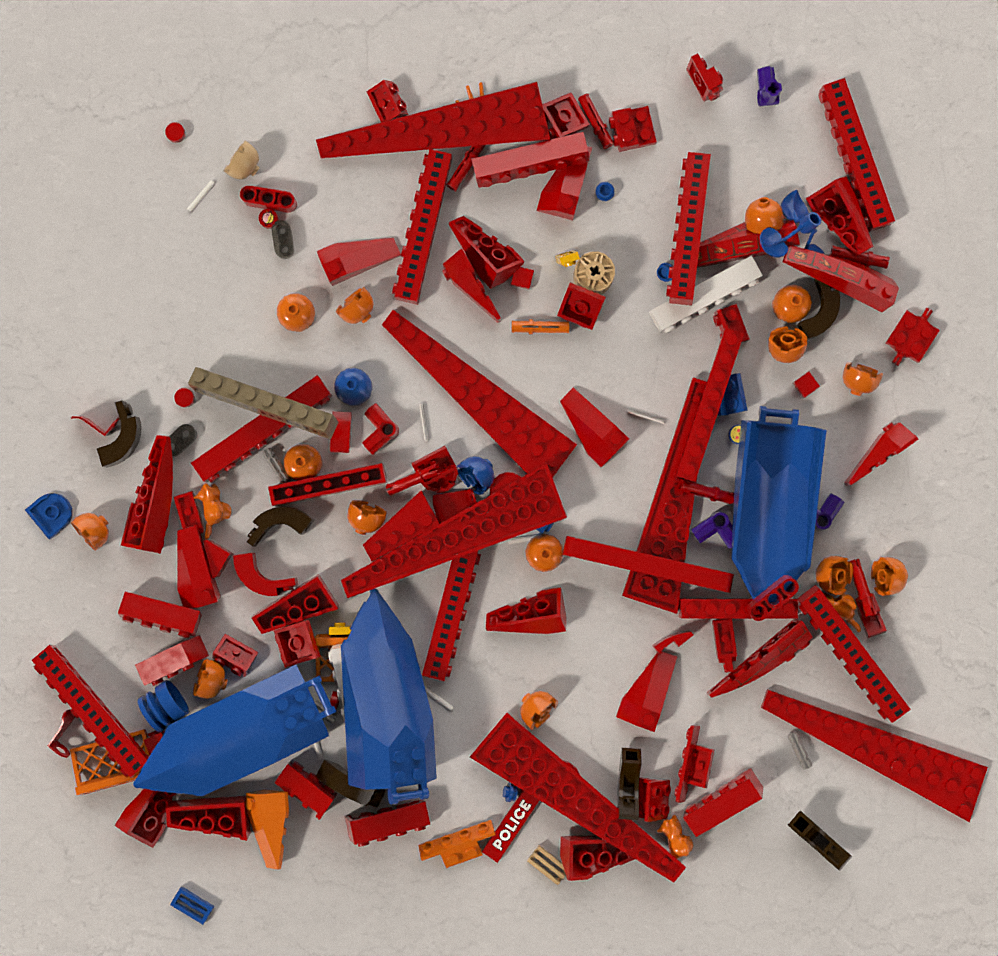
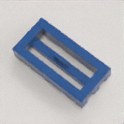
M182 886L170 904L202 925L214 908V905ZM181 894L185 895L186 897L190 898L191 900L195 901L196 903L200 904L208 910L203 909L202 907L185 898ZM179 899L191 908L202 913L204 916L202 917L198 915L197 913L178 903L177 900Z

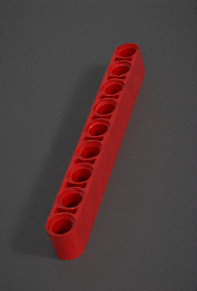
M566 536L562 555L727 593H731L735 575Z

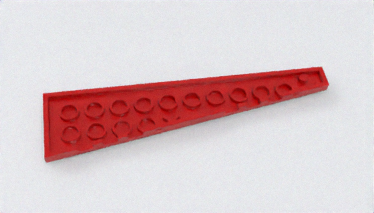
M534 82L316 139L320 158H334L551 140L538 83Z
M392 310L382 323V326L526 474L547 463L553 478L577 444L395 310Z
M694 377L691 380L636 552L685 562L695 495L678 491V484L682 478L676 477V473L706 381ZM630 570L622 596L677 614L681 582Z
M548 464L542 465L343 578L341 582L347 598L567 518Z
M766 690L761 705L762 709L970 822L988 767L774 691Z
M506 713L470 755L469 758L673 883L685 870L686 866L635 822L619 819L618 808L510 714Z

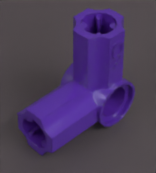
M766 66L758 69V106L779 105L782 85L775 79L774 67Z
M832 493L829 494L821 508L817 509L815 530L822 531L831 526L833 519L845 503L841 498ZM818 517L825 519L826 524L824 527L818 525Z
M721 511L713 512L710 517L691 529L699 543L718 533L728 549L732 548L733 525L728 516ZM722 515L724 517L723 524L716 525L715 518Z

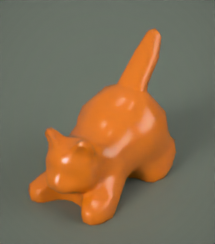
M205 483L198 494L194 496V499L201 500L204 505V517L207 521L205 530L206 540L212 534V526L224 519H229L232 510L229 504L220 501V490L215 483L211 487Z
M823 593L841 618L852 625L857 632H861L860 625L853 619L855 609L857 608L854 598L849 594H841L838 598H834L830 594Z
M673 815L670 820L665 819L657 832L663 833L667 837L669 853L676 859L688 856L693 849L692 839L690 836L682 834V826L676 815Z

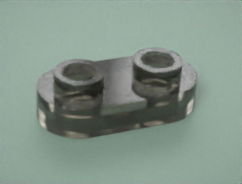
M280 220L272 226L274 250L279 258L289 259L294 254L292 230L286 221ZM285 229V233L279 234V230ZM284 247L288 248V251L286 253L282 252V249Z
M188 424L181 425L169 436L171 444L175 445V448L172 450V457L180 455L195 441L197 431L193 426ZM185 430H188L189 435L187 437L183 436V432Z

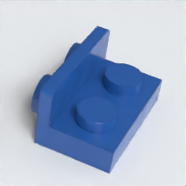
M741 373L730 375L718 416L748 411Z

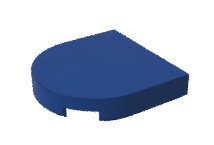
M55 493L41 496L25 509L48 539H52L70 523L73 512L68 499Z

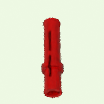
M586 93L580 96L578 101L594 129V135L598 136L603 149L610 148L614 145V141H612L607 131V125L601 120L589 94Z
M486 145L471 146L465 152V157L446 184L449 189L457 191L473 166L472 159L479 157Z
M834 245L830 251L832 252L830 253L831 256L859 262L868 267L872 265L887 269L888 261L890 260L888 256L876 255L871 251L868 253L863 252L856 256L850 249Z
M435 463L425 469H418L416 473L387 484L386 489L390 488L387 493L392 496L402 490L419 483H426L428 479L441 475V470L437 471L440 468L439 465Z
M684 479L679 481L678 491L705 497L713 502L721 501L728 504L734 502V492L724 491L716 486L709 487Z
M860 559L848 561L853 566L852 577L859 596L857 599L861 602L865 618L877 615L872 600L873 594L869 591Z

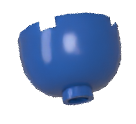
M347 368L341 371L334 383V391L337 398L349 406L361 405L370 398L373 390L372 381L368 374L358 368Z
M472 456L457 465L460 468L458 469L459 477L468 488L471 484L475 488L473 492L476 494H484L491 487L494 481V471L492 469L493 465L488 459Z

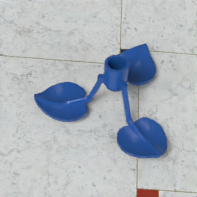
M798 190L789 193L781 202L783 215L787 219L799 223V226L784 238H781L780 233L773 228L764 229L760 234V244L763 250L772 257H783L788 252V247L784 241L800 231L803 234L811 233L804 249L824 253L817 245L810 244L814 234L817 232L816 228L821 224L820 216L815 212H808L806 205L799 196Z

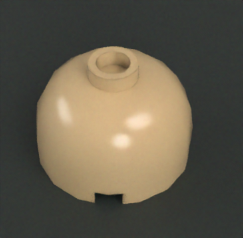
M245 140L230 159V164L226 165L223 171L239 180L246 179L249 175L254 176L260 168L257 166L259 161L258 152Z

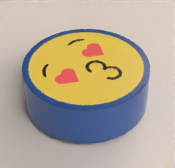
M735 425L729 430L728 437L734 444H739L741 425Z

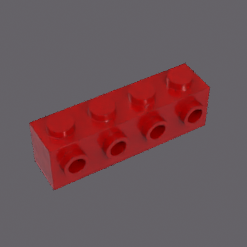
M126 591L118 610V615L124 622H140V625L146 628H152V626L159 627V630L165 633H171V631L178 632V635L184 638L196 636L202 617L201 612L198 610Z

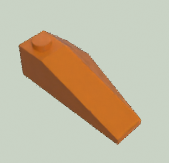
M268 789L246 793L245 801L247 815L267 868L279 870L282 867L284 852L282 837L286 835L287 830L284 827L285 818L289 816L288 792Z

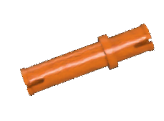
M529 319V321H512L511 332L529 333V335H533V333H569V321H533V319ZM522 326H538V328L522 327ZM542 326L558 327V328H542Z

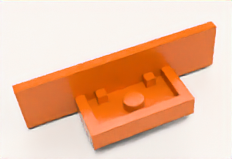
M492 820L481 822L480 824L418 845L421 860L441 855L445 867L448 868L482 856V850L478 841L495 835Z

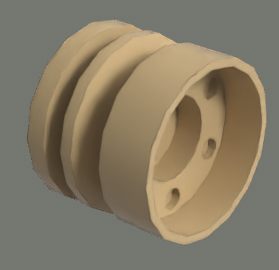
M598 251L586 253L577 261L573 273L574 284L602 295L612 284L615 276V266L612 260L604 253ZM597 269V274H595V276H592V271Z

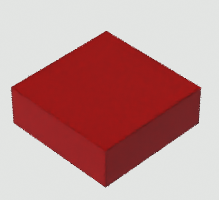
M520 267L513 274L511 285L529 290L534 270Z
M809 371L793 382V385L803 398L820 387Z

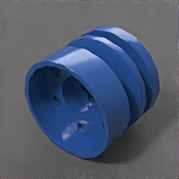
M165 680L155 687L156 695L149 691L146 693V696L143 695L138 698V706L144 718L157 732H162L166 729V726L168 727L172 724V719L178 721L189 713L184 697L169 680Z

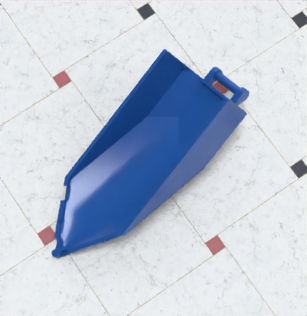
M760 406L758 421L741 420L735 473L731 559L736 565L752 599L756 598L784 575L791 576L797 581L802 573L806 572L811 566L827 430L819 427L798 425V409L788 411L768 409L766 406ZM766 416L791 418V424L765 422ZM792 581L784 584V590L791 589ZM771 594L768 602L776 601L777 594ZM757 606L758 609H759V611H760V613H761L762 607Z
M372 589L370 590L369 598L366 602H363L350 627L351 632L347 640H344L341 645L348 784L365 790L387 789L388 801L391 805L398 804L399 801L417 798L421 800L428 799L429 790L427 783L437 779L434 724L414 644L379 591ZM418 784V790L397 793L396 788Z
M293 665L170 724L134 781V787L137 789L142 788L153 791L204 796L328 737L329 733L322 718L335 713L336 709L331 705L325 693L320 675L305 682L297 665ZM310 686H314L325 709L320 713L308 689Z

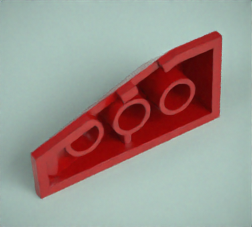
M587 146L590 158L592 147ZM588 162L582 165L568 166L564 169H556L541 192L536 211L573 221Z
M846 176L832 181L806 198L812 211L820 216L828 225L827 228L831 232L834 231L841 238V242L856 256L873 247L856 194Z
M465 216L449 221L450 228L478 276L490 289L504 283L524 264L525 261L509 245L503 246L497 242L498 238L493 235L492 237L482 232L483 230L480 226Z
M394 238L334 243L317 251L332 286L401 256Z
M463 249L458 250L443 263L444 270H442L444 277L447 281L451 280L459 290L499 323L501 317L490 297L486 296V291L481 281L476 279L473 266Z
M574 387L560 400L587 455L600 467L629 440L613 422Z
M900 422L887 424L882 428L883 432L878 435L844 484L846 486L854 484L869 474L874 466L876 468L884 464L889 456L899 454L919 440L917 436Z
M197 525L177 531V591L183 607L199 608L218 602L221 597L216 580L212 578L206 551Z
M561 587L539 591L536 593L537 596L526 600L525 597L520 599L518 604L513 606L506 605L487 613L486 631L534 634L565 632L566 611Z
M663 651L655 654L645 667V670L623 696L616 714L617 718L655 732L677 656Z
M143 789L124 809L114 826L125 834L154 848L166 826L164 824L166 806L172 801L176 793Z
M561 836L560 857L568 881L588 880L600 872L604 873L612 867L635 860L598 836Z

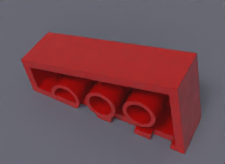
M423 491L416 494L363 544L372 562L440 524Z
M317 574L256 612L251 618L261 634L337 610L339 609V604L321 576Z
M749 768L712 794L704 796L697 804L693 803L686 807L683 818L695 837H698L763 798V786L753 770Z
M246 796L170 801L166 806L167 827L187 831H201L204 834L210 835L213 833L227 838L236 837L247 841L251 831L250 820L245 806Z
M421 799L398 804L396 809L392 807L380 808L376 814L367 811L360 813L358 818L352 819L351 815L345 816L349 839L354 845L358 844V847L366 846L369 844V841L375 839L378 842L387 840L390 835L402 836L412 829L414 831H421L426 829L427 825H431L426 801Z

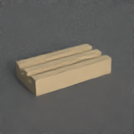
M540 845L537 846L527 859V862L557 885L560 884V881L566 875L562 862ZM540 851L542 854H544L547 858H549L561 869H563V871L560 872L559 870H557L554 866H552L540 855H538V852ZM536 858L537 860H539L542 864H544L556 875H558V878L553 876L550 872L544 869L533 859Z

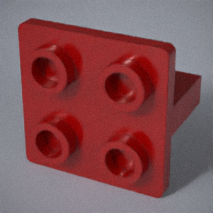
M639 778V818H644L645 822L667 819L670 811V780Z

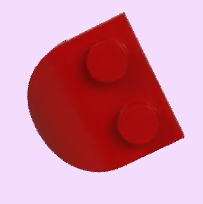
M446 446L411 463L415 472L418 469H425L435 463L439 465L440 468L437 471L441 470V475L430 478L426 483L422 484L427 490L443 493L455 485L458 470Z

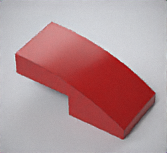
M332 411L338 424L330 439V452L349 453L352 412Z
M874 594L872 600L877 615L865 618L861 602L857 598L855 599L858 614L867 638L886 633L887 631Z
M691 631L674 633L659 640L652 646L659 653L672 642L680 647L694 634Z

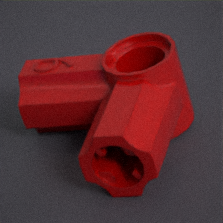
M377 403L370 406L364 413L377 428L362 442L372 455L399 434L398 426ZM388 425L393 426V432L390 435L385 433V428Z

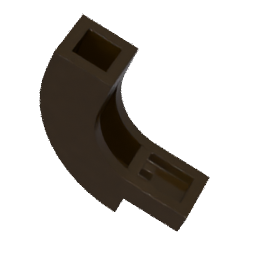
M815 278L814 281L821 301L819 312L816 316L800 321L797 324L798 329L806 334L807 341L821 335L830 328L836 320L840 309L839 291H831V286Z
M123 400L115 402L121 422V431L118 438L109 445L96 448L102 467L108 468L125 461L132 455L140 441V418L136 416L131 417L133 415L132 407Z
M276 507L269 509L253 520V523L258 528L254 527L247 536L249 537L247 543L252 547H256L267 531L279 524L288 525L300 535H304L315 519L295 508Z
M621 749L617 795L619 819H639L641 749Z
M324 759L316 774V777L332 790L365 806L371 805L378 808L386 792L385 789L365 790L350 786L348 784V771L341 765Z
M799 811L788 824L794 832L839 871L852 858V855L802 811Z

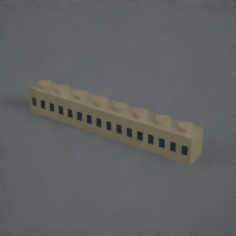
M195 367L188 382V385L195 392L328 439L332 438L338 424L333 414Z

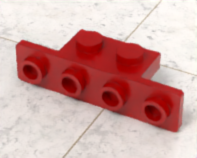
M691 725L686 733L688 741L682 753L684 760L678 773L680 778L679 785L676 786L674 793L676 797L675 802L678 803L685 802L689 784L702 788H707L715 749L697 745L700 731L699 725Z

